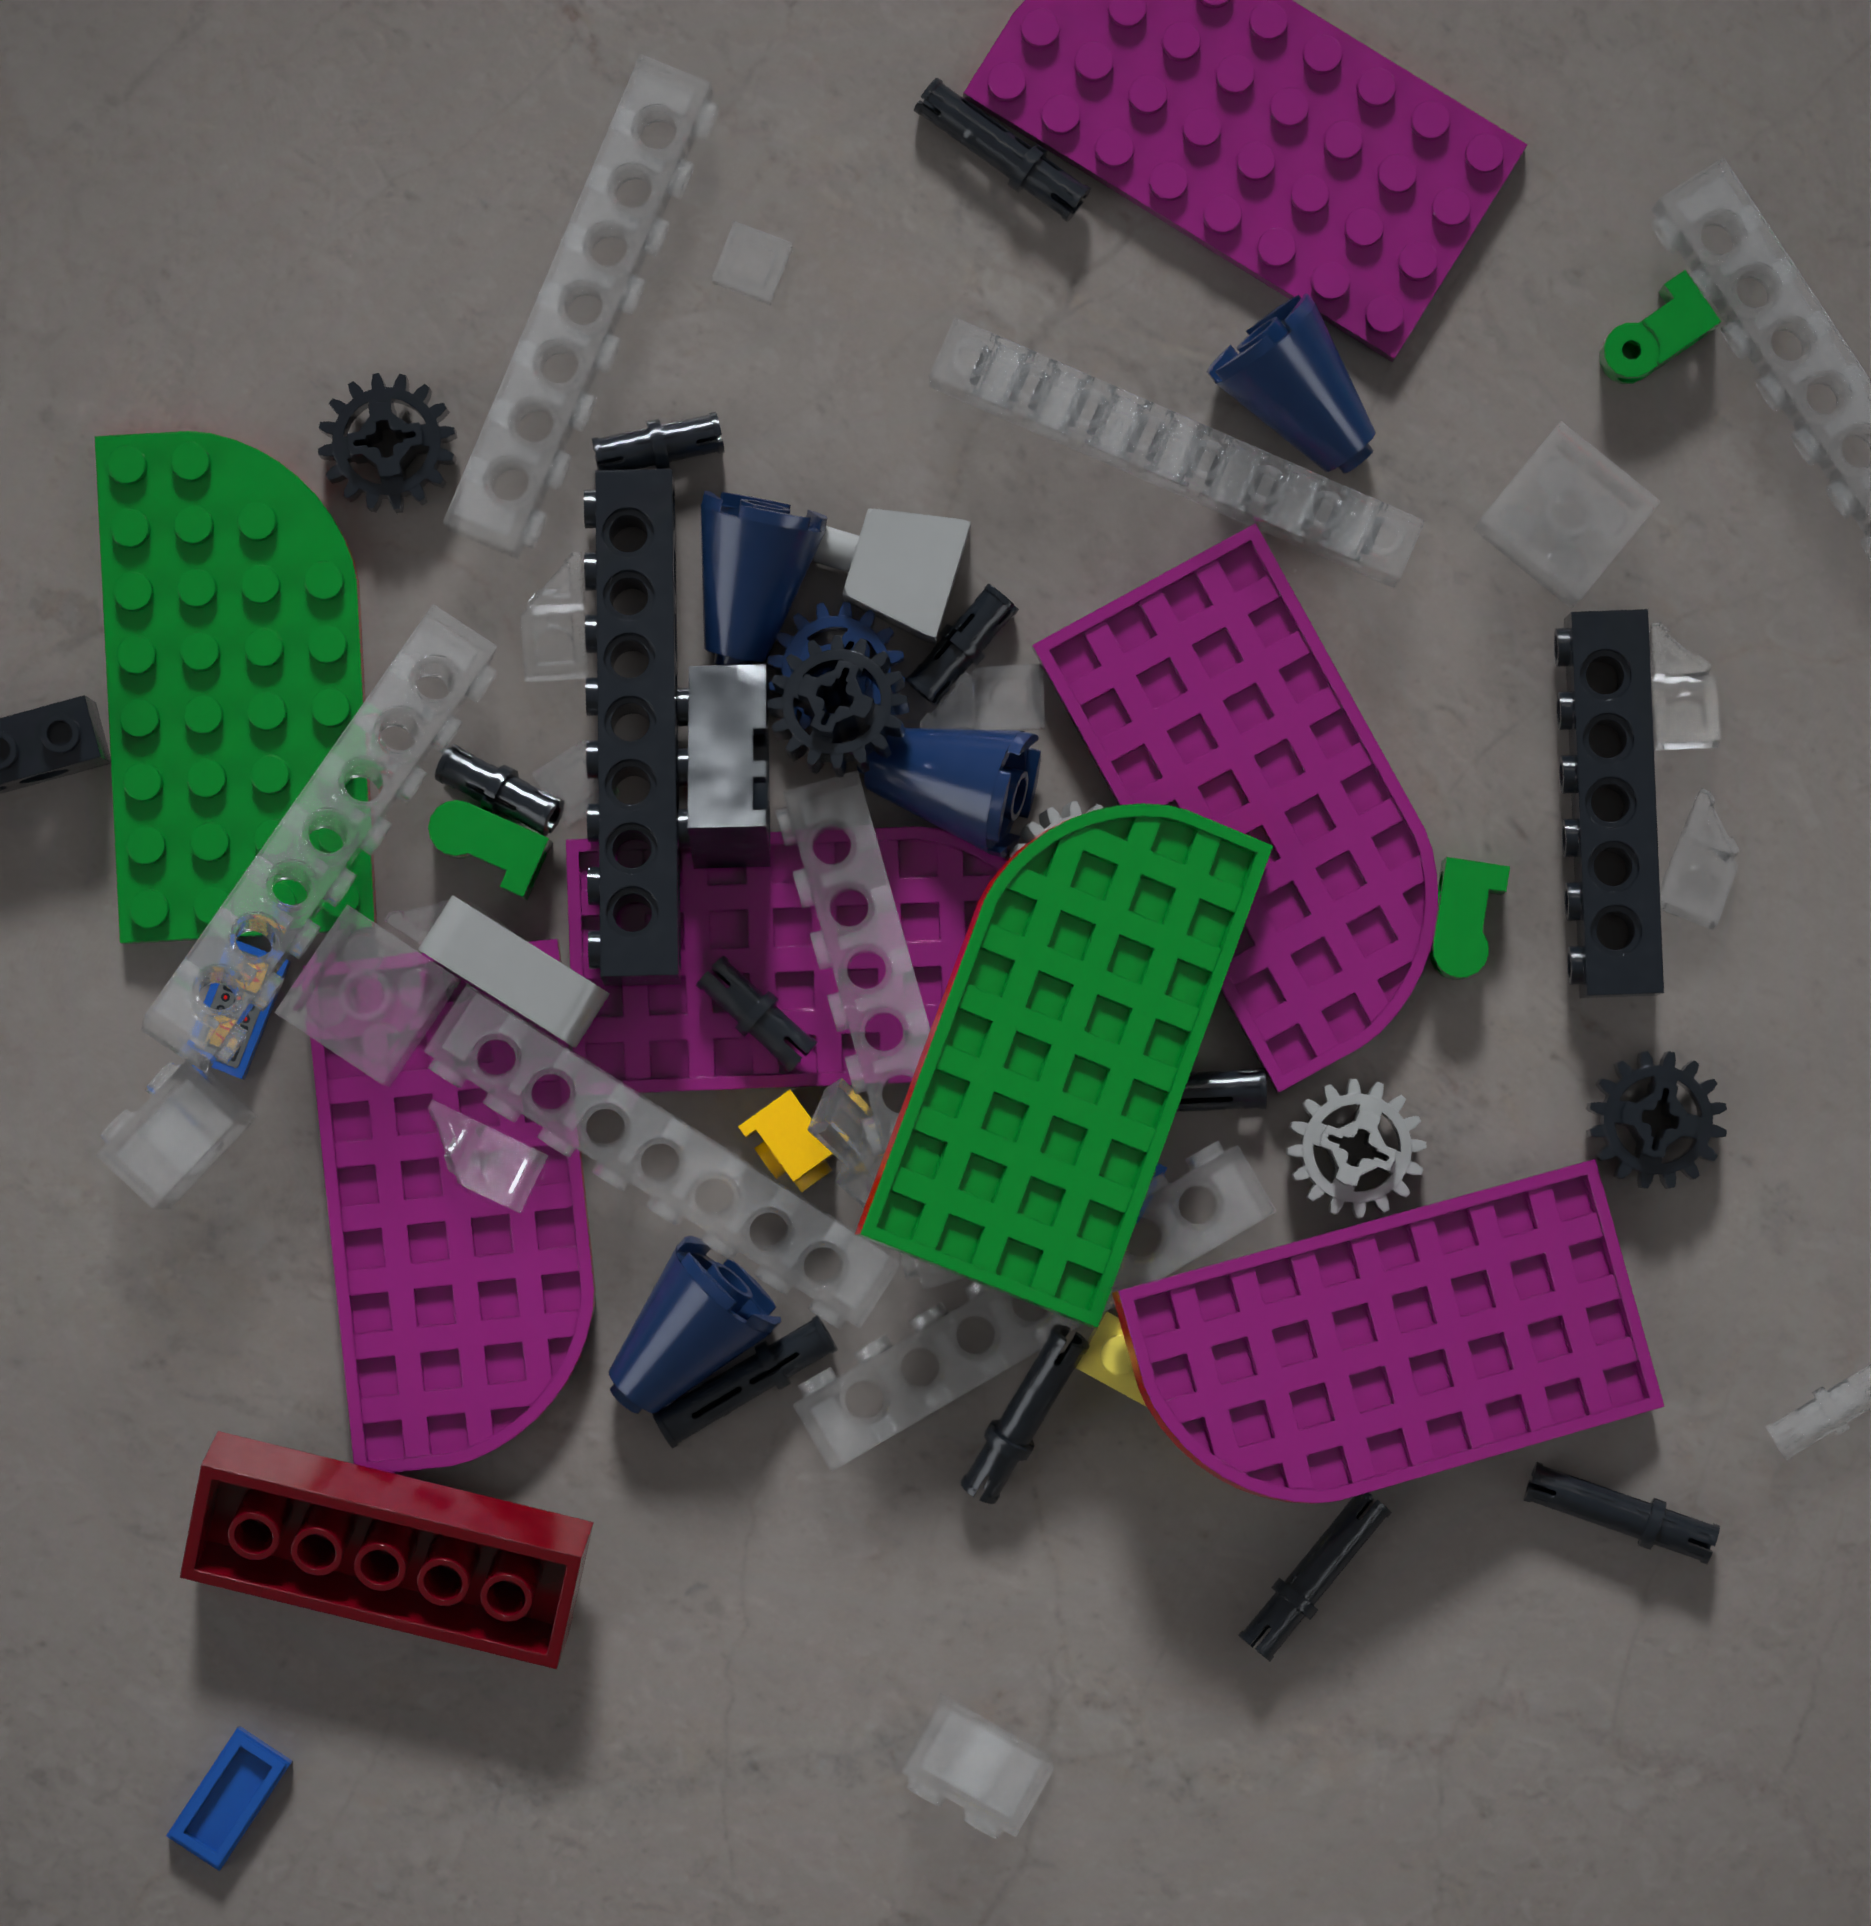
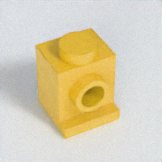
M791 1089L738 1126L746 1138H749L755 1132L759 1133L764 1141L754 1148L776 1179L787 1172L801 1193L833 1171L826 1160L836 1153Z

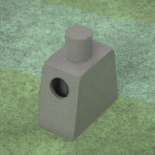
M868 509L860 536L826 526L824 536L815 553L814 562L849 572L842 594L844 601L865 612L871 610L875 613V617L928 643L936 645L970 533L971 522L956 518Z

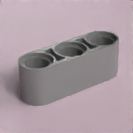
M453 895L418 948L419 951L574 1048L577 1047L610 994Z

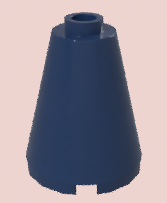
M1305 293L1302 298L1299 295L1291 298L1246 331L1249 336L1237 347V350L1240 352L1239 354L1232 345H1229L1209 366L1207 373L1215 384L1325 472H1330L1338 467L1343 474H1346L1359 466L1373 453L1374 450L1368 443L1375 436V429L1316 303L1308 293Z
M704 491L702 504H700L704 649L716 654L714 664L753 665V661H767L776 641V636L783 626L824 536L827 516L811 510L807 511L806 517L790 514L791 505L726 492H721L719 498L710 491Z
M905 728L904 737H893L890 735L886 737L891 751V755L888 758L882 757L873 751L867 755L870 766L869 771L864 773L857 765L858 774L864 775L866 789L988 854L1003 858L1009 856L1010 849L1017 845L1021 837L1020 835L1009 833L1014 821L1018 816L1029 817L1038 783L1041 750L1030 748L1039 740L1038 735L1025 731Z
M690 1235L684 1237L676 1246L608 1371L614 1383L610 1387L612 1395L621 1405L633 1413L639 1414L642 1409L649 1413H657L771 1334L781 1323V1317L769 1316L775 1310L776 1305L760 1284L730 1257L723 1264L715 1262L706 1254L712 1249L713 1245L703 1239Z

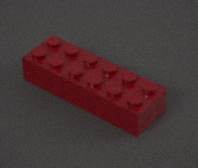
M218 1431L200 1467L180 1578L557 1669L569 1636L594 1522Z

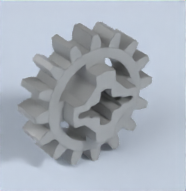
M1357 1079L1348 1080L1346 1095L1339 1096L1337 1090L1331 1084L1323 1087V1096L1326 1103L1320 1106L1316 1102L1306 1099L1302 1106L1310 1116L1308 1122L1292 1121L1290 1123L1289 1129L1301 1135L1302 1138L1301 1144L1286 1148V1155L1301 1157L1303 1166L1294 1171L1291 1176L1294 1181L1310 1178L1313 1182V1186L1309 1189L1306 1196L1310 1202L1320 1198L1323 1194L1330 1197L1328 1212L1337 1215L1344 1202L1351 1203L1354 1217L1362 1218L1366 1211V1202L1373 1201L1381 1213L1390 1210L1386 1194L1393 1191L1395 1194L1405 1198L1411 1193L1407 1185L1402 1181L1404 1175H1422L1423 1168L1410 1160L1412 1152L1426 1149L1427 1145L1425 1141L1411 1139L1409 1133L1421 1120L1419 1116L1403 1119L1398 1113L1406 1101V1098L1402 1095L1393 1098L1388 1103L1382 1100L1384 1084L1380 1082L1374 1083L1368 1095L1361 1094ZM1358 1105L1352 1122L1339 1128L1322 1123L1330 1113L1338 1108ZM1381 1114L1389 1121L1395 1131L1398 1140V1151L1386 1146L1378 1130ZM1357 1131H1361L1365 1134L1364 1145L1371 1148L1373 1153L1383 1156L1384 1160L1376 1157L1370 1159L1361 1158L1356 1161L1354 1166L1346 1163L1348 1152L1339 1148L1340 1144L1329 1141L1328 1136L1335 1139L1354 1138ZM1314 1146L1326 1150L1335 1168L1331 1177V1183L1322 1175L1316 1164L1313 1151ZM1373 1169L1391 1173L1378 1186L1370 1190L1354 1192L1360 1175Z

